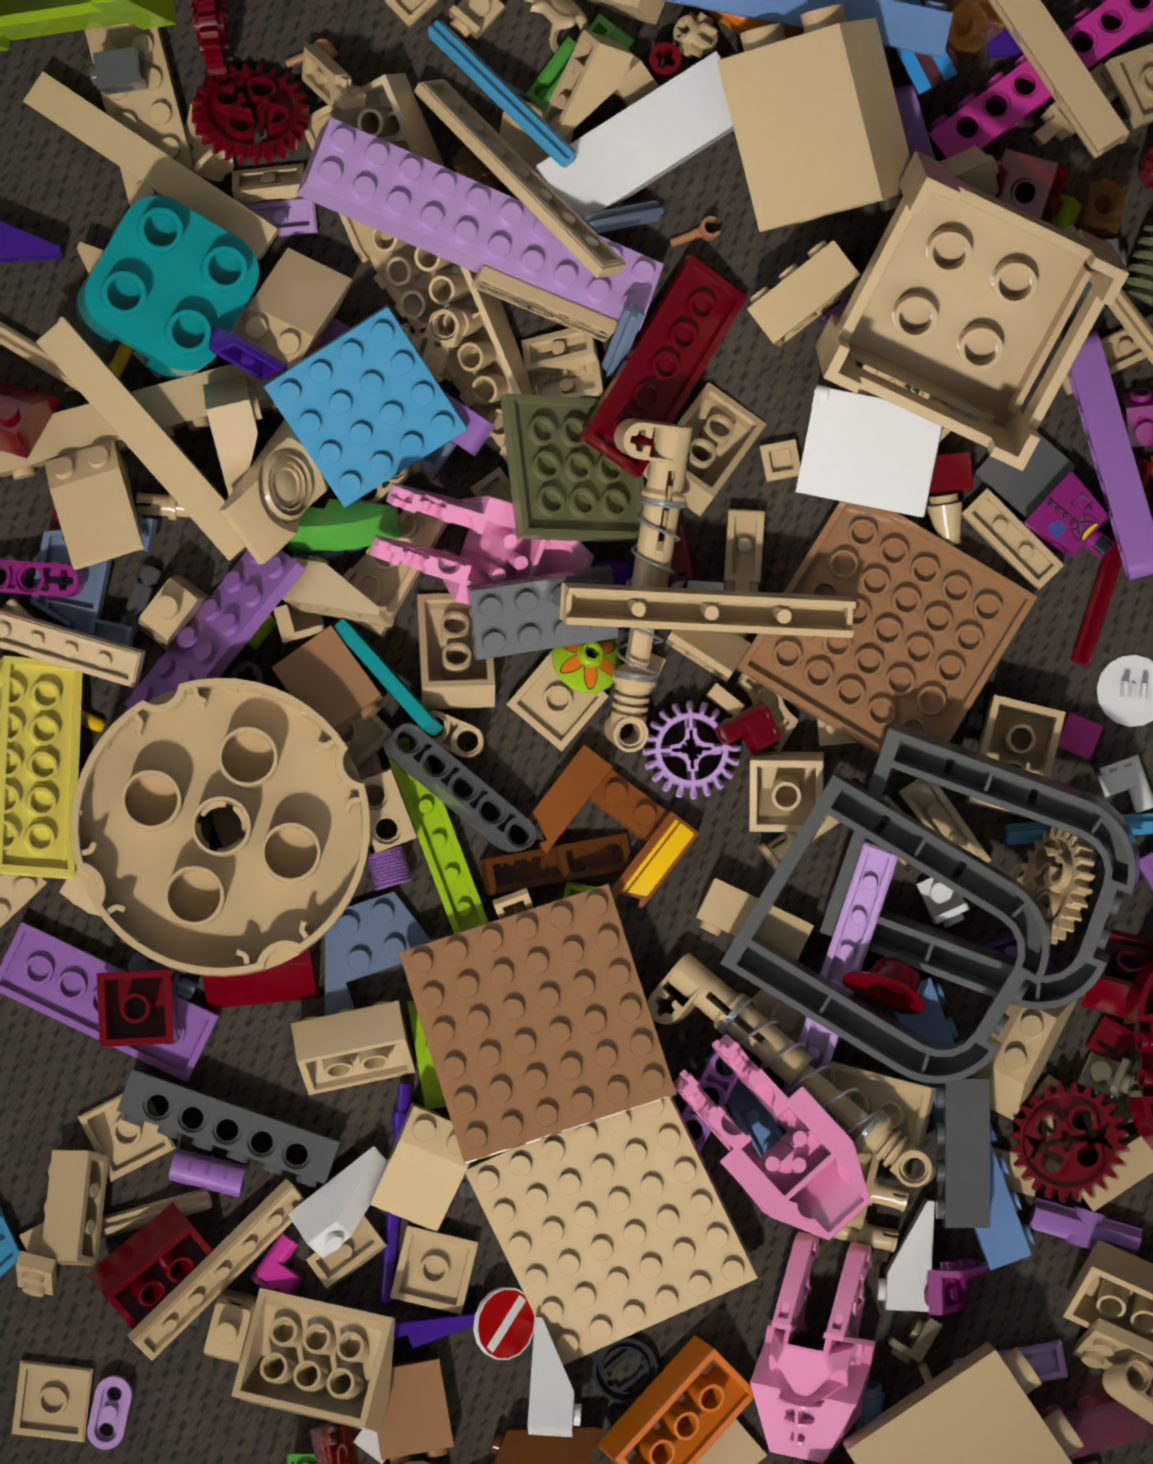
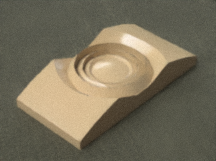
M284 419L219 511L257 563L265 564L297 534L300 518L307 508L327 491L329 484L288 422Z

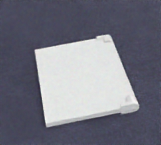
M817 385L814 390L812 411L796 492L924 518L943 427L882 398Z

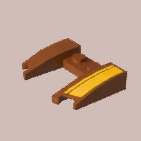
M583 745L528 819L531 822L538 821L546 837V840L541 842L539 846L546 854L588 799L646 844L611 888V892L615 902L617 894L639 898L638 908H643L700 833L672 811L669 813L612 770V765L586 745Z

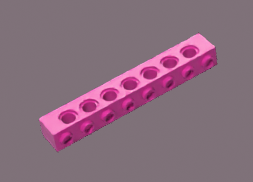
M1101 0L1103 4L1095 10L1091 11L1087 7L1071 20L1074 25L1063 34L1072 47V39L1076 37H1082L1088 41L1090 50L1086 52L1077 51L1073 47L1088 71H1091L1099 63L1103 62L1153 24V0H1146L1147 7L1144 9L1135 8L1130 0ZM1104 16L1115 18L1118 22V29L1113 31L1105 29L1101 23V18ZM1022 55L1014 62L1017 68L1009 74L1005 75L1001 71L985 84L988 89L978 97L972 93L964 98L957 105L959 111L950 118L944 114L928 126V129L931 131L928 133L932 150L940 161L975 145L983 151L1053 99L1025 55ZM1018 80H1026L1031 84L1033 92L1028 95H1022L1016 91L1014 83ZM990 101L999 102L1003 106L1004 114L1001 116L990 115L986 110V103ZM963 122L971 124L975 129V135L971 138L962 137L957 131V125Z

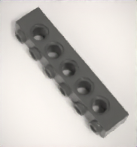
M135 1068L131 1069L117 1108L118 1112L124 1114L123 1121L143 1127L145 1121L158 1125L157 1132L174 1139H178L179 1133L192 1137L193 1141L191 1144L208 1151H212L214 1146L228 1150L226 1154L228 1158L242 1163H247L248 1158L262 1162L261 1169L280 1176L283 1170L297 1174L295 1181L316 1188L318 1182L326 1183L340 1141ZM162 1095L168 1100L169 1108L165 1114L155 1115L149 1110L148 1102L152 1096ZM189 1107L200 1109L204 1117L203 1123L194 1128L187 1126L183 1121L185 1109ZM224 1119L233 1120L238 1126L237 1136L230 1140L220 1137L217 1132V1126L220 1121ZM260 1131L269 1133L273 1139L272 1147L265 1152L257 1151L252 1145L253 1135ZM296 1143L303 1145L308 1153L306 1160L299 1164L290 1162L286 1156L287 1148Z

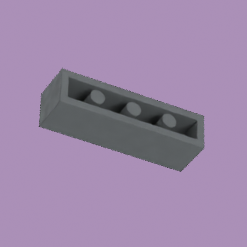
M964 1078L954 1082L943 1083V1085H937L936 1107L943 1108V1122L936 1123V1144L942 1145V1159H936V1182H942V1197H936V1219H942V1225L945 1228H990V1079Z

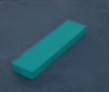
M342 618L334 626V630L416 723L431 736H436L444 727L360 632Z

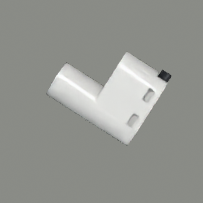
M1138 755L1093 771L1095 777L1099 776L1098 778L1105 797L1128 790L1136 813L1153 808V794Z

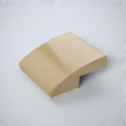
M568 328L521 340L524 364L534 395L602 398L606 389L595 338Z

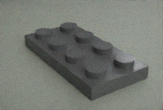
M604 565L467 587L473 655L475 659H489L619 638L618 627L567 625L559 619L561 582L614 585L612 567Z

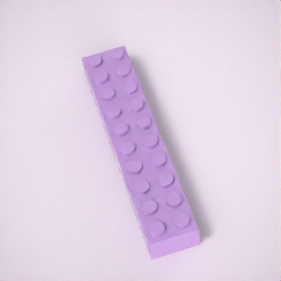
M332 117L329 118L319 132L296 193L298 196L477 273L482 266H489L616 319V321H619L624 307H630L632 303L638 304V308L644 311V317L638 331L641 330L664 265L600 236L625 261L626 266L621 274L597 279L520 200Z

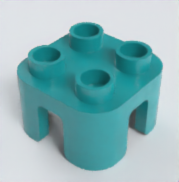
M159 195L148 196L134 203L116 225L102 255L78 291L76 313L81 325L91 336L108 345L114 340L124 343L148 358L144 365L147 369L161 377L175 380L196 374L216 357V354L209 350L211 328L217 327L228 332L232 330L257 285L259 266L252 249L238 237L172 198Z

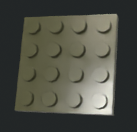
M507 393L500 398L517 539L638 542L641 522L637 519L636 514L643 510L644 503L639 501L641 489L645 487L643 473L641 477L634 478L578 437L601 398Z

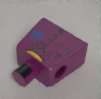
M1072 471L1068 473L1029 516L1024 524L1036 537L1073 559L1086 547L1101 560L1115 545L1113 541L1100 531L1108 522L1109 516Z

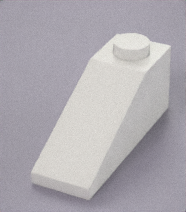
M375 1146L288 1213V1216L306 1243L322 1259L338 1250L353 1235L370 1206L369 1203L387 1162V1159Z
M924 1198L885 1268L884 1278H878L877 1300L883 1301V1307L886 1310L929 1312V1306L926 1305L924 1300V1289L928 1283V1270L932 1269L935 1207L933 1199Z
M535 1317L528 1435L573 1437V1426H580L582 1404H575L574 1390L543 1318Z

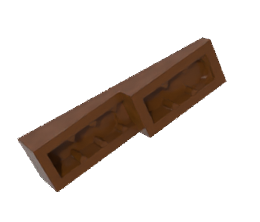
M627 833L553 846L547 854L541 849L482 859L479 860L485 895L489 896L624 871L631 864L632 857ZM612 844L617 845L622 852V857L617 864L614 861Z

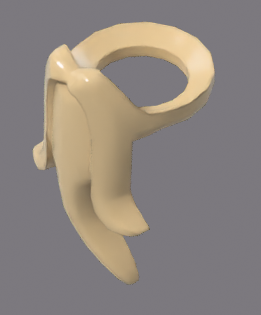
M524 0L534 3L531 6L530 12L542 13L552 23L549 43L554 53L560 48L557 45V35L561 29L571 28L577 24L580 31L579 37L576 40L578 42L583 29L588 30L589 28L586 14L574 0Z
M190 104L185 128L189 142L193 147L192 154L195 162L193 172L200 177L222 182L226 174L234 171L233 158L226 161L225 151L222 150L217 154H212V144L202 145V136L195 135V124L191 121L192 104Z

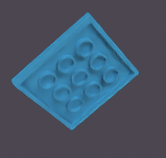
M388 305L267 381L263 386L344 508L468 430L459 413Z

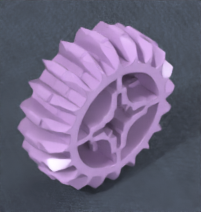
M692 701L686 702L685 713H681L677 703L673 704L672 711L675 716L672 718L669 717L667 712L662 710L659 715L665 723L661 726L657 722L651 721L649 725L658 732L656 736L648 734L647 742L654 743V747L642 750V754L645 756L654 755V761L646 763L645 768L649 770L657 766L660 771L652 777L653 782L659 781L664 776L668 781L664 784L662 790L668 792L672 784L678 786L676 790V797L678 798L682 797L684 788H690V799H696V788L702 787L705 797L710 796L711 790L708 784L713 782L714 786L721 790L724 785L718 777L721 774L727 779H732L733 773L725 769L726 765H739V760L729 757V753L739 752L741 750L740 745L705 743L699 739L696 721L707 724L714 731L716 726L720 725L715 719L721 711L716 708L711 716L705 715L707 703L704 702L699 707V713L693 712ZM685 721L683 741L675 745L661 746L666 732L675 724ZM689 731L692 732V740H694L695 746L701 747V749H711L710 751H702L701 756L696 754L698 759L693 761L694 769H691V760H689L688 754L672 751L681 749L682 745L687 746L686 741L690 739ZM709 755H721L719 765L715 771L709 776L698 780V764L700 759ZM662 757H678L682 759L686 765L687 780L671 773L665 766Z

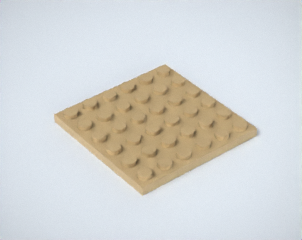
M673 1097L492 1155L468 1166L465 1172L535 1317L543 1318L563 1365L758 1278L759 1274Z

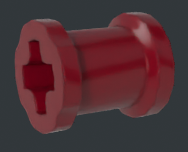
M663 42L657 44L651 50L649 67L651 75L657 80H671L679 74L682 61L681 53L674 44ZM667 55L670 56L672 66L666 65L664 68H660L658 58L664 59Z

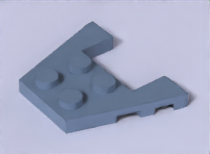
M150 518L140 519L138 522L144 549L141 550L151 552L157 520ZM62 529L43 532L38 562L72 565ZM112 559L81 568L85 576V585L81 593L75 597L31 595L30 603L65 625L71 626L83 633L133 647L136 632L135 626L101 619ZM37 569L35 573L33 588L37 587L41 580L40 573ZM68 575L65 577L51 576V583L64 584L67 587V585L73 584V577Z
M394 891L347 907L342 916L325 934V1016L336 1014L343 1009L355 1010L347 982L402 964L399 952L429 943L430 938Z

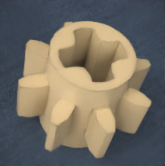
M690 12L689 15L683 16L678 20L673 31V41L680 44L678 46L680 53L688 58H691L693 55L702 58V55L709 54L715 48L718 40V30L712 27L714 22L712 18L702 12L698 16Z

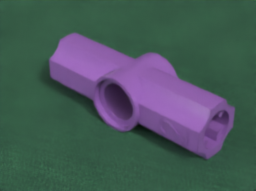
M1037 1197L1032 1205L1028 1220V1227L1030 1229L1064 1238L1065 1242L1092 1250L1099 1239L1136 1256L1139 1250L1143 1230L1105 1218L1106 1215L1098 1212H1092L1077 1206L1071 1208Z

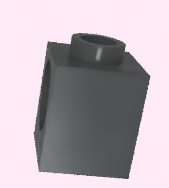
M136 46L93 53L94 64H90L89 67L93 86H97V89L105 95L148 89L144 53Z

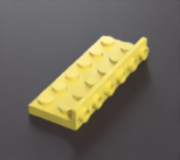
M5 655L0 659V874L72 880L75 877V859L72 849L71 815L75 790L79 781L83 673L35 658Z

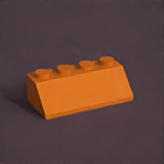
M694 1335L596 1445L615 1464H696L754 1399L752 1388L712 1346Z

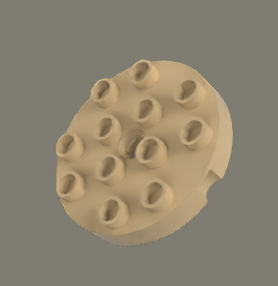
M237 678L198 679L178 684V689L162 694L148 702L140 701L118 718L99 739L85 763L75 790L71 815L72 849L76 868L80 872L93 906L111 929L135 950L160 964L186 973L218 977L247 975L283 964L300 955L322 938L342 916L355 894L366 864L370 841L369 804L365 785L362 783L358 770L348 753V747L330 724L307 704L275 687ZM226 804L234 806L232 811L239 816L242 823V831L246 835L243 840L239 838L231 846L212 851L209 849L210 844L202 835L201 824L197 823L200 816L205 817L209 811L215 808H225Z

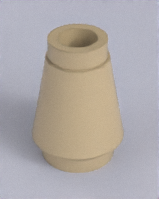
M953 492L929 496L930 505L926 507L936 536L951 545L961 544L962 501H959L958 493Z

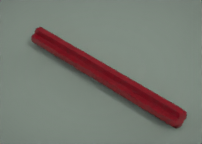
M1135 458L1145 492L1153 464L1149 460ZM1112 529L1109 539L1115 545L1101 560L1071 656L1072 662L1082 666H1088L1091 663L1122 565Z

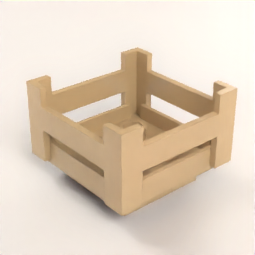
M915 151L899 182L903 197L841 318L831 314L815 345L823 378L856 394L859 388L987 447L991 457L1023 471L1040 440L1037 432L1040 423L1104 304L1112 307L1129 272L1112 244L1079 229L1076 236L954 178L948 165ZM1090 281L1092 284L1091 289L1026 407L1023 404L1026 396L1086 284ZM855 360L968 412L979 419L975 422L856 365Z

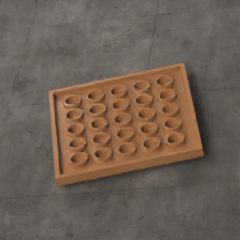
M840 501L784 593L850 596L851 599L856 601V609H853L852 621L853 638L758 634L738 665L737 670L879 756L888 729L894 723L950 742L1038 596L897 512ZM915 777V778H917L918 780L922 781L923 783H925V781H926V780H923V779H921V778Z
M609 884L399 952L465 1164L677 1095Z

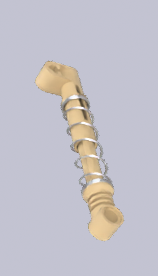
M635 418L626 419L616 427L614 442L617 448L622 453L631 457L650 461L647 485L641 489L639 499L641 503H644L643 510L636 514L637 519L641 523L638 542L631 548V552L635 555L632 578L626 581V586H630L629 583L631 582V586L667 587L669 576L675 574L670 567L674 542L680 540L676 535L679 510L684 509L686 504V496L682 491L692 427ZM655 428L651 454L650 445L640 441L634 444L631 443V437L638 434L652 438ZM630 628L628 643L620 645L615 649V653L625 663L612 668V680L615 683V689L619 692H614L613 697L617 701L612 702V707L616 708V710H611V715L606 720L604 730L607 739L625 752H636L646 744L648 739L647 715L643 714L648 712V706L644 704L649 703L650 698L646 695L651 694V689L656 687L657 677H659L657 671L649 668L652 644L664 641L663 638L655 635V629ZM627 647L626 658L620 655L619 649ZM628 723H632V734L625 739H620L621 728Z
M690 953L685 954L650 995L647 1003L652 1019L660 1024H678L688 1016L695 1006L698 1007L714 1021V1027L722 1035L728 1033L739 1045L745 1047L762 1062L761 1069L768 1067L788 1084L787 1091H792L799 1085L803 1086L806 1091L818 1100L819 1105L820 1103L823 1104V1109L828 1108L844 1122L842 1126L843 1131L847 1125L850 1127L845 1131L846 1134L854 1130V1146L856 1150L858 1149L861 1153H870L871 1155L877 1153L876 1159L878 1161L884 1159L883 1165L885 1167L891 1165L890 1171L897 1176L901 1183L908 1187H920L927 1185L934 1178L936 1164L932 1156L923 1151L914 1142L909 1145L910 1139L907 1136L902 1139L903 1133L900 1130L895 1133L896 1127L892 1124L891 1117L884 1113V1110H877L868 1114L857 1104L859 1100L858 1088H849L843 1092L831 1082L833 1076L831 1065H824L817 1069L811 1066L814 1058L806 1052L805 1043H795L780 1030L779 1021H769L754 1008L753 999H750L745 993H736ZM672 985L689 1000L686 1004L682 1001L674 1000L671 1005L675 1009L673 1014L666 1012L663 1014L662 1012L665 1007L661 1004L662 1000H672L675 995L667 990ZM715 995L731 1009L730 1013L716 1003L712 996ZM741 1019L746 1021L744 1025L739 1022ZM748 1024L752 1026L755 1030L752 1032L748 1030ZM759 1032L765 1039L761 1041L754 1034ZM829 1068L830 1074L828 1079L819 1071ZM853 1090L856 1091L855 1101L849 1098L846 1093ZM912 1158L922 1160L925 1165V1173L919 1179H914L907 1173V1164Z

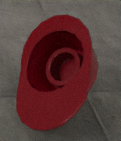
M882 958L874 963L869 972L854 971L846 973L842 977L843 984L848 989L875 1000L892 1011L913 1015L924 1010V1001L919 995L921 986L919 973L896 958Z

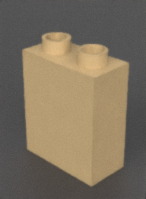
M844 4L816 9L800 15L804 34L786 39L782 23L755 28L740 34L744 52L717 60L759 232L806 222L903 195L899 182L911 158L876 18L847 21Z
M986 1342L842 1440L846 1451L855 1464H1072L1068 1457L1084 1447L1080 1438L1059 1409L1042 1419L1027 1397V1394L1040 1386L1042 1382L1019 1348L1016 1346L1000 1357L996 1349L989 1342Z

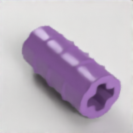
M177 1148L172 1159L169 1180L183 1183L186 1186L191 1185L203 1188L204 1191L207 1189L221 1193V1195L226 1194L240 1198L245 1186L248 1166L232 1162L231 1160L215 1158L213 1155L207 1156L196 1153V1151L191 1152Z

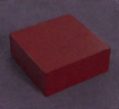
M1103 1015L1085 1047L1103 1057L1120 1062L1135 1033Z

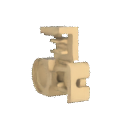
M445 307L435 311L429 318L425 333H420V336L410 333V324L405 323L401 325L438 382L449 378V376L443 374L451 348L459 346L465 328V320L462 313L453 307ZM443 314L451 316L455 322V329L450 335L443 333L438 326L439 318Z

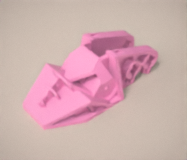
M391 483L386 502L413 513L419 511L434 516L441 521L452 522L469 528L461 554L458 556L445 549H433L374 535L369 550L370 555L397 566L398 564H405L425 574L442 578L452 599L469 605L467 587L590 568L594 555L580 541L517 539L512 502L491 496L457 499L396 483Z
M726 1034L712 1044L713 1049L774 1118L776 1125H780L787 1132L781 1137V1140L760 1157L753 1146L752 1138L736 1126L726 1115V1112L710 1099L699 1083L685 1069L673 1082L676 1091L729 1150V1153L720 1160V1163L737 1180L764 1214L823 1239H832L871 1203L853 1140L803 1086L788 1098L766 1073L748 1058L741 1049V1046Z
M799 1231L792 1246L773 1320L769 1319L765 1342L750 1384L769 1451L825 1463L860 1418L863 1411L876 1341L858 1338L866 1299L864 1297L863 1284L869 1268L872 1267V1249L869 1245L854 1242L850 1244L827 1331L824 1332L823 1338H826L824 1349L821 1351L790 1344V1341L799 1332H806L807 1329L804 1318L808 1297L811 1296L813 1286H810V1273L815 1258L819 1257L821 1245H819V1236Z

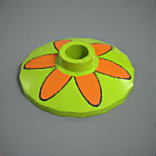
M613 639L553 648L551 653L553 668L559 678L570 688L582 693H599L610 688L614 683L612 680V668L621 666L622 661L615 653V649L618 647ZM585 650L592 652L596 658L588 657Z

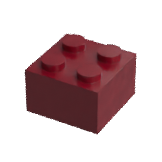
M175 969L96 973L100 1047L174 1044L178 1042Z

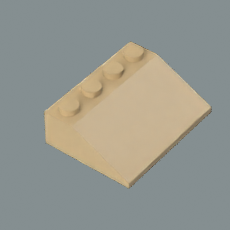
M260 1288L231 1396L262 1406L380 1433L390 1397L395 1318Z

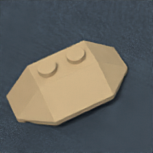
M1078 999L1051 1009H1029L1009 1004L1005 1014L1010 1016L1005 1027L999 1036L993 1032L990 1035L1002 1043L999 1051L987 1065L972 1075L973 1078L990 1079V1109L1012 1120L1020 1117L1022 1113L1020 1106L1026 1105Z

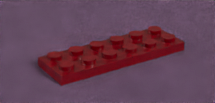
M693 255L686 256L578 437L634 478L641 477L649 460L637 459L622 453L614 442L616 427L622 421L634 418L672 424L747 299V296ZM655 428L652 438L638 434L631 437V443L634 444L640 441L650 445L651 454Z

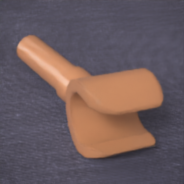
M318 39L313 43L317 44L331 58L338 55L332 43L326 39ZM304 52L285 59L287 67L289 68L303 62Z
M708 216L704 218L698 228L670 238L672 247L699 238L706 241L714 240L721 230L712 234L708 233L705 230V224L715 222L717 218Z

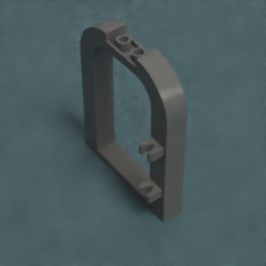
M894 723L888 729L868 791L884 800L894 769L1077 835L1093 844L1100 853L1105 867L1104 883L1079 953L1065 965L1052 968L1047 967L1039 986L1025 978L1024 983L1029 985L1027 991L1018 1004L1013 1001L1010 1004L1029 1009H1051L1066 1005L1080 998L1098 981L1111 955L1097 949L1105 950L1112 929L1106 927L1110 914L1117 916L1124 895L1118 893V891L1120 890L1132 895L1138 881L1140 869L1139 850L1134 834L1126 820L1114 807L1095 795L974 752L960 745ZM856 831L853 832L820 929L821 933L833 937L865 841L870 842L869 839ZM884 908L881 910L868 949L885 957L896 958L906 965L994 998L1017 958Z
M836 772L831 777L720 964L898 1073L921 1082L948 1083L973 1075L987 1065L997 1054L1002 1043L990 1035L993 1032L999 1036L1010 1018V1016L1005 1014L1006 1009L1011 1001L1018 1004L1029 987L1028 984L1024 983L1025 978L1039 986L1049 962L1051 934L1046 915L1040 903L1023 884ZM828 815L998 917L1011 928L1017 941L1018 949L1015 966L977 1028L967 1038L954 1044H938L927 1040L756 936Z

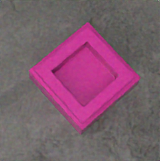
M1069 712L1061 730L1058 748L1090 760L1103 726Z

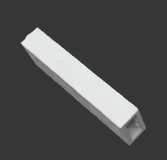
M716 51L569 144L575 149L577 158L568 167H561L550 156L536 165L534 170L581 218L583 214L611 209L734 130L717 60L721 59Z

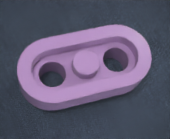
M107 1376L98 1384L95 1391L87 1435L90 1442L99 1449L108 1450L116 1447L125 1435L133 1399V1388L131 1383L123 1376ZM111 1387H117L121 1390L120 1399L113 1400L109 1397L108 1391ZM103 1423H109L113 1426L114 1432L112 1435L105 1436L101 1433L100 1428Z

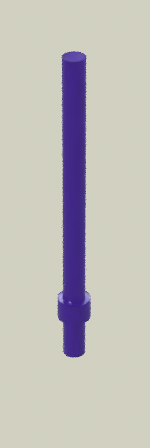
M398 1083L396 1110L392 1111L390 1126L394 1127L392 1148L411 1105L412 1084ZM386 1212L384 1241L387 1246L383 1249L378 1300L381 1303H393V1298H390L396 1273L401 1217Z

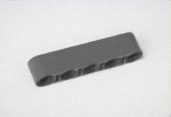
M406 723L398 726L386 735L383 748L387 756L500 851L506 854H514L533 844L536 838V830L532 822L419 727ZM399 734L409 739V751L399 747L397 742ZM426 758H432L436 761L438 765L437 774H432L426 769ZM455 781H459L465 786L466 795L464 798L459 797L454 792L453 784ZM483 804H487L492 808L494 813L492 821L483 817L481 812ZM511 827L516 828L520 832V844H516L510 839L509 830Z

